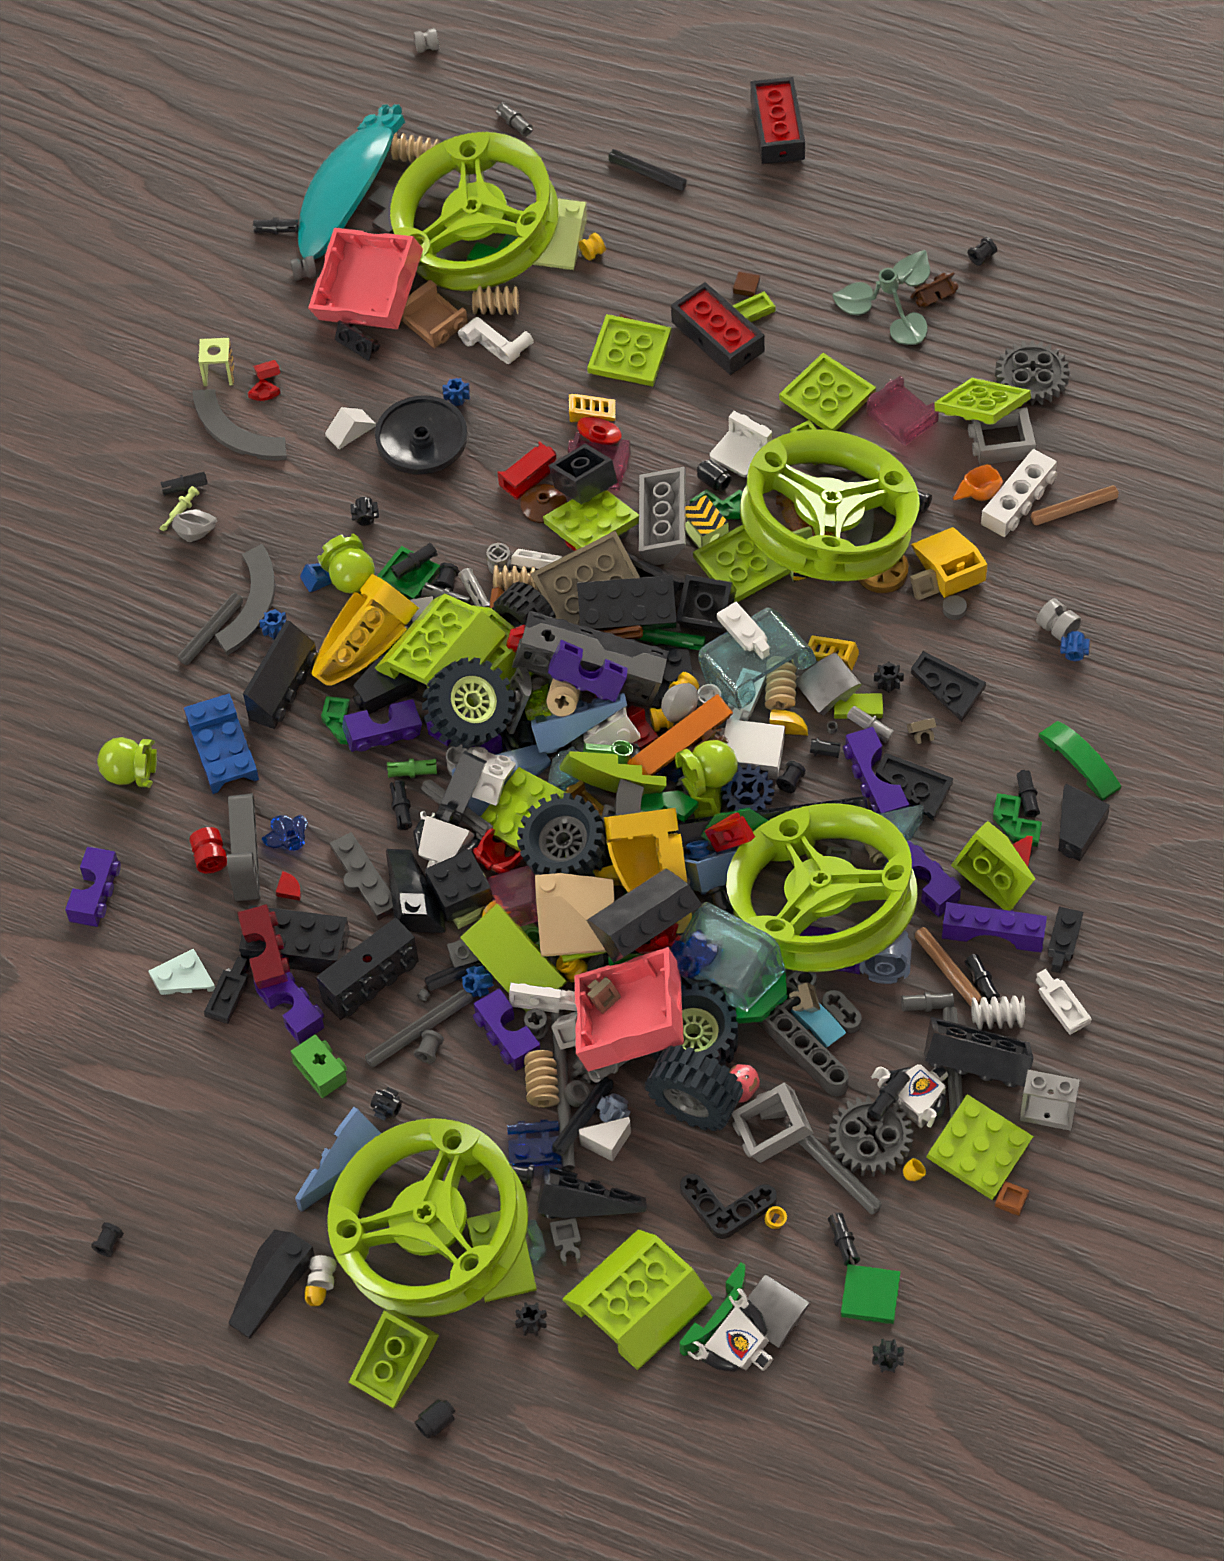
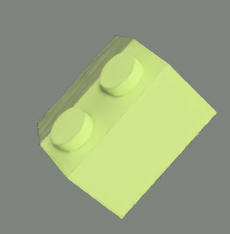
M558 199L559 218L555 234L545 252L533 265L574 270L579 252L578 243L582 240L587 221L586 202Z

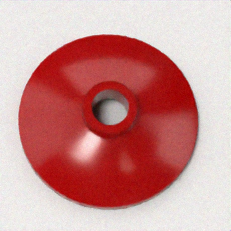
M584 417L577 423L579 433L596 445L616 444L622 437V433L616 425L602 418Z

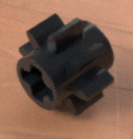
M360 497L356 499L355 504L350 505L352 521L357 520L359 525H371L374 522V518H379L378 503L373 502L369 497Z
M888 661L882 666L878 665L877 672L874 673V681L878 682V689L882 688L890 693L895 688L900 689V682L904 681V673L900 672V665H895Z
M387 1087L386 1090H377L371 1100V1107L375 1111L374 1116L384 1121L387 1117L395 1118L403 1103L399 1099V1092L390 1087Z
M524 1302L522 1310L515 1311L516 1317L519 1318L515 1321L516 1328H523L524 1336L528 1333H534L538 1336V1331L541 1328L547 1327L546 1321L543 1320L547 1317V1311H540L538 1302L534 1305H528Z
M881 1339L879 1347H872L874 1354L872 1364H879L880 1372L892 1371L895 1373V1368L898 1365H904V1358L902 1357L904 1355V1347H898L896 1339L892 1341Z

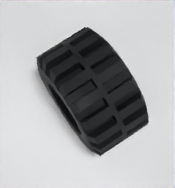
M519 581L513 583L493 603L494 611L514 628L524 625L529 611L540 612L552 618L556 617L551 605L540 592L532 586Z

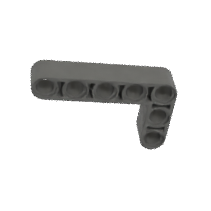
M253 793L228 796L231 854H227V866L236 902L261 899Z
M795 971L786 978L787 996L794 991L799 992L798 985H801L803 981L814 985L816 991L817 976L815 972ZM800 997L785 1000L781 1005L778 1004L771 1011L772 1014L763 1022H757L828 1094L838 1097L847 1092L849 1079L847 1069L791 1015L792 1007L800 1004ZM781 1028H788V1029H790V1030L784 1032V1031H781L780 1029H781ZM798 1045H806L807 1047L801 1049V1048H798L797 1046H798ZM820 1061V1062H823V1063H825V1064L819 1066V1065H816V1064H814V1063ZM838 1078V1079H841L842 1081L836 1083V1082H833V1081H831V1080Z

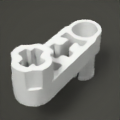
M478 317L458 331L465 345L472 346L478 341L506 364L513 362L520 356V352L534 343L533 338L528 332H523L513 342H508Z

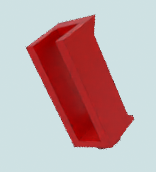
M539 441L538 447L533 448L506 471L498 472L499 486L518 500L529 488L535 486L550 474L549 465L556 461L555 451Z

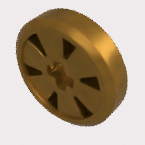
M905 555L887 571L870 578L861 579L859 582L866 589L876 593H889L899 589L908 577L909 566Z

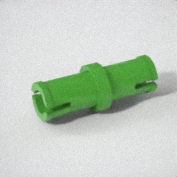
M414 758L404 762H387L388 778L399 776L415 778V775L437 774L436 759L414 761Z

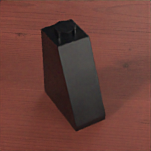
M394 644L379 656L354 684L355 695H353V700L358 709L367 710L368 714L418 691L416 680L405 674L399 673L393 679L376 671L375 667Z
M1065 784L1062 796L1058 851L1068 858L1081 861L1108 819L1110 805Z

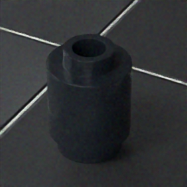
M712 459L702 461L697 468V478L715 491L719 490L722 492L731 483L732 477L729 475V472Z
M437 1399L418 1415L419 1419L414 1423L418 1430L429 1439L432 1435L434 1437L455 1420L453 1416L455 1410L447 1400L442 1402Z

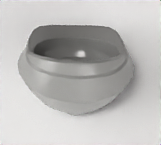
M188 510L176 514L172 521V527L181 538L187 542H192L207 535L215 527L217 519L200 510Z
M682 683L671 687L662 699L661 708L665 717L671 723L680 722L695 711L699 702L698 691L690 683Z

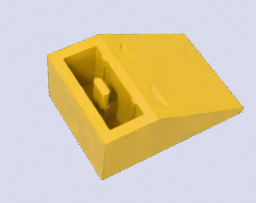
M954 527L911 544L925 569L931 568L935 571L939 591L944 598L986 581L988 564L977 547Z

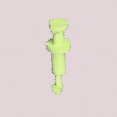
M191 486L188 490L189 493L185 497L180 496L178 498L180 502L169 514V519L159 528L160 530L166 531L176 514L183 513L186 508L192 507L190 501L194 496L200 494L196 488Z

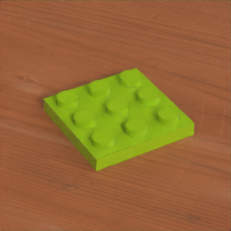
M606 314L587 367L588 373L654 386L672 333L671 327Z
M822 353L779 394V400L822 429L836 431L876 393V387L825 353Z
M971 378L934 402L935 411L942 412L947 416L956 415L964 417L966 420H979L985 424H995L1030 400L1031 390Z
M606 490L582 505L572 499L543 516L545 525L578 550L613 531H616L618 536L639 524V514Z
M743 525L693 551V558L710 579L732 582L737 589L734 603L743 600L791 573V570L781 566L765 555L750 539Z
M518 767L503 786L498 804L496 806L490 804L480 817L493 826L495 830L493 837L521 851L517 844V840L520 839L517 831L518 827L524 828L521 822L523 815L529 818L531 814L528 809L532 805L536 809L541 806L538 800L545 798L549 802L552 800L551 795L556 793L560 799H563L564 793L567 792Z
M967 1094L926 1158L993 1200L1033 1136Z

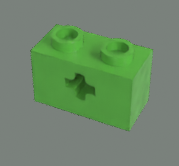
M316 1034L290 1051L294 1065L321 1098H324L347 1082L345 1071H347L346 1065L340 1058L335 1059L331 1054L333 1051L330 1045L325 1040L321 1041Z

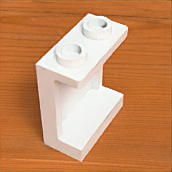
M727 719L726 727L721 728L720 737L724 735L728 739L729 743L727 744L734 750L738 766L747 768V765L750 764L751 769H756L759 766L760 770L768 771V779L777 780L785 740V726Z

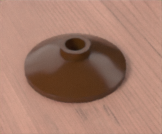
M539 484L529 488L523 494L520 505L523 514L529 520L544 523L543 516L567 503L565 494L555 489L553 485Z

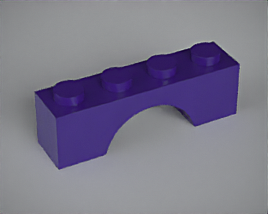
M874 727L846 735V745L843 746V752L847 760L851 759L853 775L855 779L859 778L861 781V792L863 797L869 799L871 803L869 805L870 810L883 816L891 823L908 818L909 803L901 786L881 781L872 771L874 765L882 757V745Z
M946 902L942 939L967 942L976 936L991 935L1010 941L1016 949L1042 953L1047 916Z

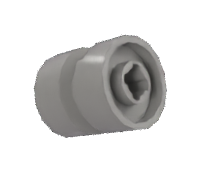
M1051 599L1040 610L1036 623L1046 631L1052 630L1051 634L1061 641V638L1066 637L1069 632L1078 631L1082 618L1072 610L1066 611V606L1057 599Z

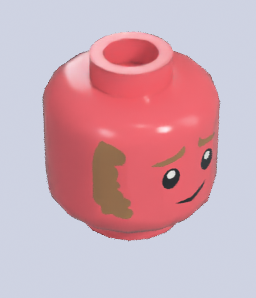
M738 1064L733 1066L729 1073H734L738 1077L737 1081L742 1083L741 1089L744 1090L739 1102L744 1103L759 1088L760 1080L757 1071L752 1066Z

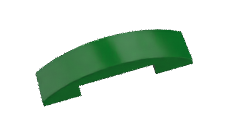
M1056 721L1039 733V737L1054 752L1058 750L1087 779L1086 785L1102 801L1121 789V784L1109 766L1091 745L1074 730Z
M740 1262L727 1279L726 1293L729 1295L703 1328L694 1323L679 1342L680 1354L686 1356L688 1351L693 1353L699 1350V1346L693 1343L695 1341L705 1346L735 1308L729 1296L735 1301L741 1299L742 1295L737 1289H742L744 1292L745 1264Z

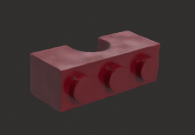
M267 904L237 912L242 933L247 943L256 940L266 943L265 951L260 956L249 959L257 987L262 989L287 982L286 973L290 972L287 958H282L281 949H284V943L281 934L276 935L274 926H278V920L275 911L271 912Z

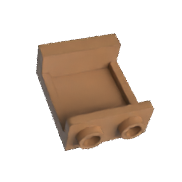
M431 280L408 296L401 318L403 323L433 348H436L441 343H445L449 337L468 324L466 310L464 308L457 310L437 293L436 284Z

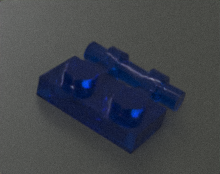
M540 1119V1122L525 1123V1121H517V1124L507 1125L508 1135L518 1134V1140H508L509 1162L515 1166L529 1167V1165L562 1164L561 1156L553 1153L551 1150L552 1144L558 1136L549 1137V1132L559 1131V1121ZM541 1132L542 1138L526 1139L527 1133Z

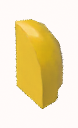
M771 709L770 724L785 726V734L808 736L807 725L798 714L787 710Z

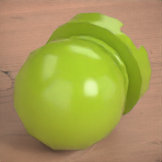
M351 534V537L346 538L343 535H339L331 539L322 547L324 549L322 555L317 557L321 567L329 573L332 584L344 593H359L360 588L370 575H375L372 558L363 551V544L355 534Z
M124 737L109 740L99 751L97 759L99 772L107 781L117 785L131 784L136 780L138 787L150 788L153 783L149 780L150 773L156 772L157 749H152L151 746L154 745L155 741L142 739L138 745L134 740Z
M704 741L695 747L692 753L690 750L684 749L675 754L676 767H682L685 778L681 779L690 796L698 797L705 794L706 787L713 789L726 785L732 781L737 771L738 760L735 752L727 743L722 741Z

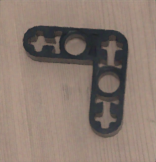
M688 1174L680 1182V1190L684 1199L710 1232L719 1239L731 1237L764 1215L777 1202L775 1189L771 1185L762 1184L725 1208L700 1176ZM687 1184L696 1185L697 1193L700 1195L697 1199L693 1189L687 1190ZM760 1195H770V1201L765 1199L760 1201ZM704 1201H710L715 1207L712 1211L705 1212L700 1208V1204ZM746 1206L751 1210V1214L747 1217H741L736 1211L739 1207ZM718 1222L722 1224L727 1223V1229L724 1230L722 1227L718 1229Z

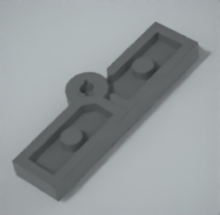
M352 832L332 841L330 847L347 872L343 879L345 889L349 892L360 891L377 920L393 913L390 890Z

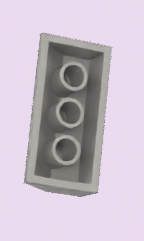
M685 467L640 475L639 552L643 560L653 565L670 563L685 547Z

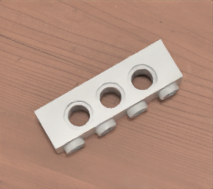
M1032 449L982 510L981 525L1003 537H1006L1010 530L1014 531L1019 524L1020 518L1023 515L1026 516L1031 510L1032 503L1042 497L1045 487L1055 481L1057 477V461Z

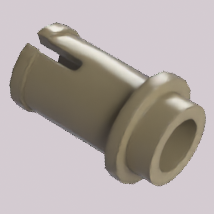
M862 843L870 855L869 860L871 863L880 866L887 862V858L881 852L868 844Z

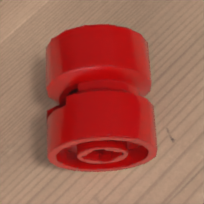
M201 828L190 835L189 840L199 872L205 874L215 873L227 866L226 852L222 848L223 841L217 828Z

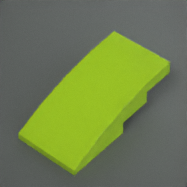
M569 751L560 764V770L570 776L614 793L617 792L620 779L644 787L642 796L644 794L660 793L666 787L665 776L642 775V765L618 764V754Z
M499 904L491 908L460 937L508 993H510L511 983L544 988L550 987L558 990L567 983L566 979L547 956L541 957V950L538 945L532 942L522 928L511 919Z

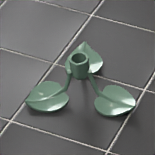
M926 250L916 252L900 260L893 268L881 270L879 273L880 281L876 282L874 293L872 288L866 283H853L832 294L835 303L848 314L862 315L871 310V301L876 299L881 288L885 293L893 294L901 319H897L891 324V337L900 344L917 345L921 343L927 335L926 320L917 312L910 313L905 317L897 295V289L899 284L904 282L908 286L914 287L928 280L930 266Z

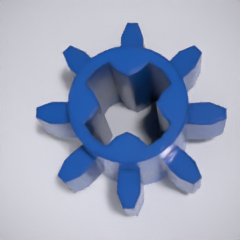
M461 378L449 379L447 385H442L443 399L449 400L454 406L463 405L465 399H470L469 383L464 384Z
M276 609L264 612V619L259 620L263 636L269 635L275 640L287 620L285 612L280 613Z
M1069 632L1066 637L1061 638L1060 653L1065 654V657L1070 661L1082 660L1084 655H1089L1090 639H1084L1085 636L1081 632Z
M483 965L467 968L468 974L462 977L464 989L471 993L473 997L488 995L489 991L487 988L494 985L492 974L485 970Z

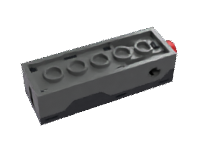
M529 611L524 625L510 630L506 646L515 653L512 665L514 668L526 667L528 672L553 679L548 674L549 663L560 640H563L583 649L580 665L585 670H598L603 665L605 659L628 668L627 678L619 694L625 693L626 700L651 707L662 683L669 651L662 650L657 646H648L638 643L633 639H624L612 633L600 632L588 626L576 625L564 619H556L543 613Z

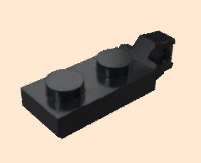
M1059 906L1048 947V957H1053L1052 972L1061 973L1064 960L1070 961L1073 958L1084 912Z
M238 956L232 969L227 968L226 971L223 970L204 1011L206 1018L229 1024L248 983L249 974L246 972L249 965L247 959Z

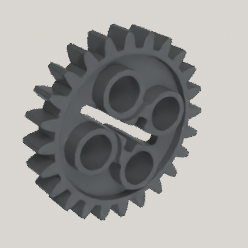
M1031 340L1030 345H1026L1022 341L1021 347L1013 344V350L1006 348L1005 354H1000V359L996 362L995 368L996 383L1031 390V405L1033 406L1036 400L1043 405L1044 399L1052 402V396L1058 398L1060 391H1065L1070 375V369H1068L1069 362L1065 361V355H1059V349L1052 351L1051 344L1045 348L1043 347V341L1038 345H1035L1033 340Z
M867 1095L866 1102H862L859 1097H856V1105L847 1101V1110L841 1107L838 1108L839 1116L833 1115L832 1122L834 1124L829 1125V1132H831L829 1134V1142H833L831 1143L830 1150L836 1151L835 1158L837 1160L843 1158L842 1165L845 1167L849 1164L852 1165V1173L859 1168L861 1169L862 1176L865 1175L867 1170H870L872 1177H875L876 1170H880L885 1175L886 1167L894 1171L895 1162L903 1164V1156L908 1157V1148L912 1147L913 1140L910 1138H913V1130H910L911 1121H905L906 1112L898 1114V1104L892 1108L889 1107L883 1118L879 1119L878 1122L870 1121L869 1119L873 1116L868 1112V1108L874 1102H871L870 1096ZM850 1130H855L858 1132V1134L851 1135L847 1132ZM891 1137L894 1141L887 1142L884 1138ZM871 1150L873 1153L866 1155L862 1151Z

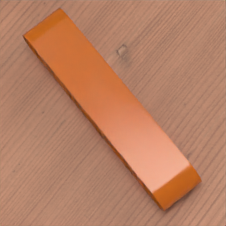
M719 694L715 695L636 754L627 764L642 765V775L653 776L675 759L676 753L687 749L692 744H696L701 740L700 737L711 728L714 730L733 714L732 710Z

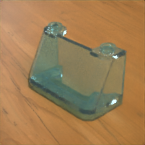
M765 608L751 617L768 638L766 643L770 646V655L763 660L754 650L745 651L728 631L706 644L699 652V663L706 683L716 685L721 690V698L738 710L749 705L755 698L756 689L754 682L791 660L792 664L798 669H806L817 662L814 652L784 617L772 608Z
M704 902L695 911L672 952L680 965L682 977H686L693 971L723 987L727 1002L731 1006L739 1007L746 1012L786 972L779 945L771 935L708 902Z

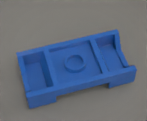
M230 693L184 707L186 719L212 794L218 793L224 783L242 777L253 781L259 780L257 768L245 740Z

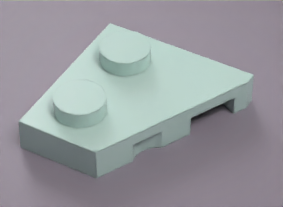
M194 949L149 970L150 977L161 995L173 994L175 992L192 993L195 989H207L208 992H212L215 989L213 981Z

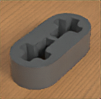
M836 990L826 992L822 999V1006L836 1019L846 1033L853 1034L857 1032L861 1027L860 1012L841 992ZM829 1001H838V1008L834 1004L829 1006ZM846 1017L850 1020L854 1018V1024L851 1022L845 1023Z

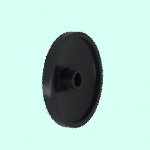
M425 395L408 397L391 405L381 415L375 429L377 449L383 460L396 470L417 475L438 472L453 464L463 453L468 437L466 421L457 407L444 399Z

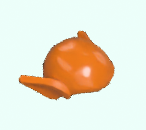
M991 465L979 466L965 475L953 500L968 497L978 501L989 500L1002 487V477Z

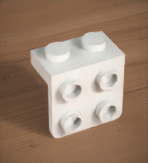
M733 411L729 416V431L710 452V459L742 477H747L748 468L755 454L772 440V431L765 425L752 421L748 416Z
M626 706L583 733L584 742L590 744L612 745L618 740L627 741L632 744L641 738L640 733L627 716Z
M470 747L467 752L487 761L472 797L496 806L500 800L505 780L514 770L516 763L507 756L489 753L485 748Z

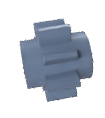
M614 1093L610 1097H602L597 1106L600 1110V1119L604 1122H610L628 1117L631 1112L627 1109L628 1101Z

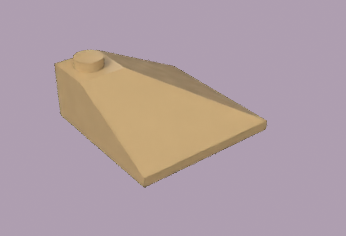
M563 873L535 875L541 957L606 952L586 920L614 902L613 879Z

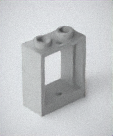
M1027 408L1015 409L995 424H985L979 420H972V424H968L969 438L974 439V443H972L974 457L978 456L979 465L1024 460L1032 449L1036 447ZM1010 426L1018 427L1020 442L985 446L982 430Z
M1028 1070L1023 1092L1020 1121L1071 1131L1080 1080ZM1048 1114L1050 1117L1045 1118L1044 1115Z
M785 1082L732 1113L735 1120L732 1124L736 1133L742 1136L745 1142L742 1144L746 1155L749 1158L753 1157L759 1163L813 1134L794 1090ZM782 1101L793 1126L756 1145L746 1121Z

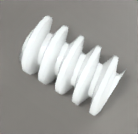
M1003 996L1000 1004L996 997L991 998L990 1004H988L985 997H982L979 1005L976 998H972V1021L977 1024L978 1029L982 1030L984 1022L987 1023L989 1029H992L994 1022H997L999 1029H1002L1004 1021H1007L1009 1028L1013 1027L1014 1021L1018 1022L1020 1028L1023 1027L1025 1021L1024 996H1022L1020 1003L1016 996H1012L1010 1003L1007 997Z

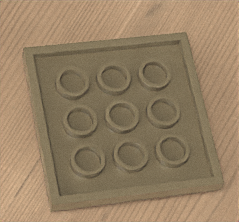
M616 531L531 573L539 592L551 605L556 615L555 618L564 619L576 625H580L577 583L640 578Z

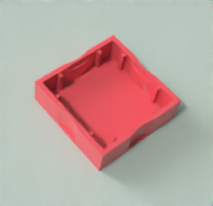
M334 228L326 251L324 267L317 279L308 308L318 320L338 322L340 320L343 323L398 329L423 248L413 236L387 233L370 234L359 230Z
M669 948L641 955L621 964L605 966L575 975V1004L578 1013L575 1025L576 1054L588 1072L658 1052L665 1048L667 1049L668 1046L675 1047L676 1045L684 1044L680 965ZM606 977L613 983L621 998L602 1014L587 995L591 991L587 986L594 980L600 982Z

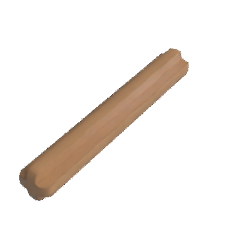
M1112 485L1031 513V521L1034 525H1039L1117 499L1118 490L1116 486Z
M925 927L915 932V939L967 1003L971 1006L972 998H976L979 1005L982 996Z

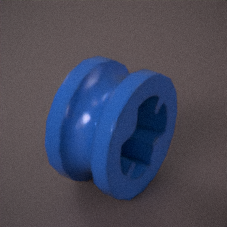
M698 840L688 843L686 845L687 849L690 850L688 857L695 859L709 855L710 850L706 848L709 845L708 841Z

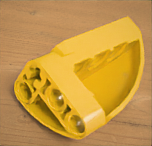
M371 574L359 590L361 595L357 592L352 594L331 626L315 660L312 675L323 684L332 686L361 671L400 638L407 630L405 626L419 610V607L386 581Z
M676 808L603 817L610 858L623 887L628 893L665 868L687 883L681 834H668L669 831L679 830ZM691 913L676 922L679 924L676 933L694 931Z

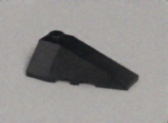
M387 849L386 857L394 918L396 917L409 932L445 933L444 914L412 851L406 849Z
M544 1165L537 1200V1213H541L546 1218H574L646 1212L647 1204L645 1197L620 1188L608 1190L600 1184V1181L592 1179L590 1182H585L577 1179V1173Z
M274 1230L256 1253L229 1320V1325L250 1339L309 1269L310 1259L315 1256L313 1246L292 1232Z

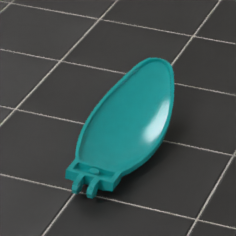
M394 104L392 107L383 105L378 109L377 116L375 114L366 116L364 121L358 126V131L342 142L317 170L305 194L300 213L298 243L304 259L307 256H313V259H317L326 253L334 228H344L368 191L387 155L394 134L405 123L402 107L399 104Z

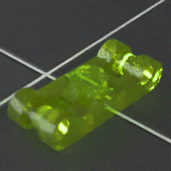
M549 684L542 685V688L536 690L532 688L525 706L528 721L534 720L536 716L544 715L546 717L552 715L547 706Z

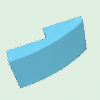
M820 1003L821 1010L813 1013L805 1010L796 1012L792 1009L791 1013L806 1030L809 1029L825 1048L846 1033L836 1019Z

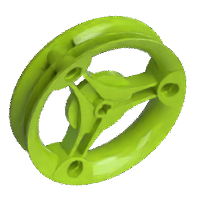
M475 132L459 135L433 146L408 167L400 178L392 196L390 218L394 234L413 236L423 248L416 270L422 278L427 281L431 280L442 288L474 291L478 289V286L486 289L487 286L494 287L505 283L523 273L540 258L555 234L559 218V203L543 161L530 146L505 134ZM496 162L505 163L519 169L531 180L536 192V202L528 206L524 211L509 207L503 192L497 186L485 182L484 171L491 168ZM454 170L461 173L459 187L446 199L441 217L424 231L415 229V213L420 200L427 190L448 173ZM476 174V182L470 183V175ZM492 233L518 236L515 241L504 249L481 259L458 262L436 257L439 251L459 240H479Z
M815 429L784 434L760 448L748 468L747 485L744 488L740 503V515L743 526L753 543L765 555L791 571L829 581L866 579L881 574L893 567L908 548L911 539V528L919 512V494L916 484L907 469L893 455L878 445L858 436L832 430ZM800 464L832 465L853 471L870 481L845 483L834 478H816L795 470L790 466ZM775 489L792 500L798 515L813 527L815 536L805 539L780 524L767 509L763 494ZM881 506L896 516L893 529L885 537L874 543L854 546L849 541L840 538L842 531L850 530L861 522L864 511ZM824 531L833 532V536L824 535Z
M816 804L780 814L753 831L755 838L739 846L729 865L726 882L727 893L733 908L735 924L742 940L762 959L790 970L803 972L832 971L856 965L877 955L903 933L913 917L918 899V888L912 869L911 852L903 834L883 816L871 810L853 805ZM822 839L854 840L874 847L889 862L884 870L855 869L852 864L844 859L822 856L813 846L816 840ZM806 854L809 860L802 862L799 857ZM790 860L794 869L787 876L784 885L786 905L776 917L757 916L751 903V891L758 874L770 861ZM869 900H886L876 913L852 928L822 936H799L803 930L818 918L840 913L853 903Z
M421 1119L395 1126L381 1133L365 1144L348 1162L340 1174L331 1195L327 1219L330 1244L339 1264L369 1300L385 1310H396L405 1316L435 1317L450 1314L474 1304L490 1293L505 1278L515 1264L525 1241L528 1227V1205L519 1177L510 1166L501 1149L487 1135L470 1125L454 1120ZM430 1150H439L437 1159L425 1179L404 1189L395 1199L391 1208L370 1217L358 1218V1213L366 1193L378 1177L388 1168L411 1155ZM452 1163L445 1181H442L448 1164ZM481 1163L490 1172L498 1187L501 1204L500 1216L496 1231L489 1245L471 1248L462 1234L467 1220V1208L457 1188L464 1167ZM387 1226L390 1227V1228H387V1229H383V1230H379V1231H375V1232L368 1233V1231H371V1230H375V1229H379V1228H383V1227H387ZM456 1240L466 1250L458 1259L448 1249ZM398 1243L404 1250L416 1255L439 1253L454 1265L448 1280L426 1286H405L380 1277L368 1266L365 1259L370 1247L380 1244Z

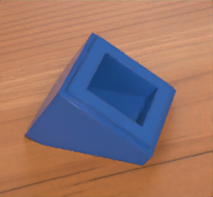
M320 563L306 564L300 575L309 592H314L332 583L329 573L321 567Z

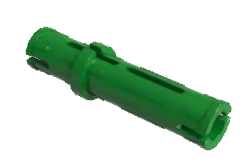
M655 629L643 630V637L634 640L653 642V645L656 646L665 644L703 651L706 636Z

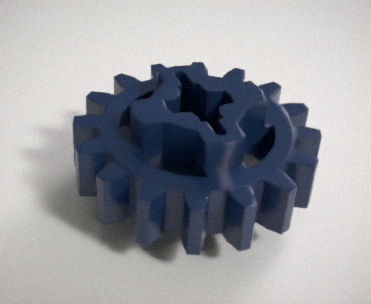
M748 764L746 770H743L739 765L738 772L735 773L732 781L727 783L726 786L721 787V793L725 794L722 796V801L728 802V811L735 808V811L745 808L755 811L766 809L765 804L771 805L772 799L769 796H774V789H771L773 781L767 780L768 773L760 774L759 766L755 770H751V765ZM733 785H735V788L737 789V791L734 793V796H732L731 794ZM763 786L764 794L761 798L758 792L761 790V787ZM746 789L747 791H749L752 789V793H743V790Z

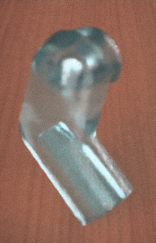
M529 1220L527 1234L533 1247L529 1248L528 1252L531 1259L537 1261L540 1257L544 1258L547 1250L537 1222Z

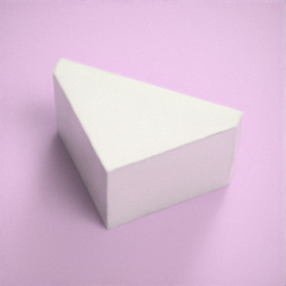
M341 407L325 435L340 450L374 428L376 424L362 409Z
M629 1117L579 1129L581 1146L612 1162L631 1134Z

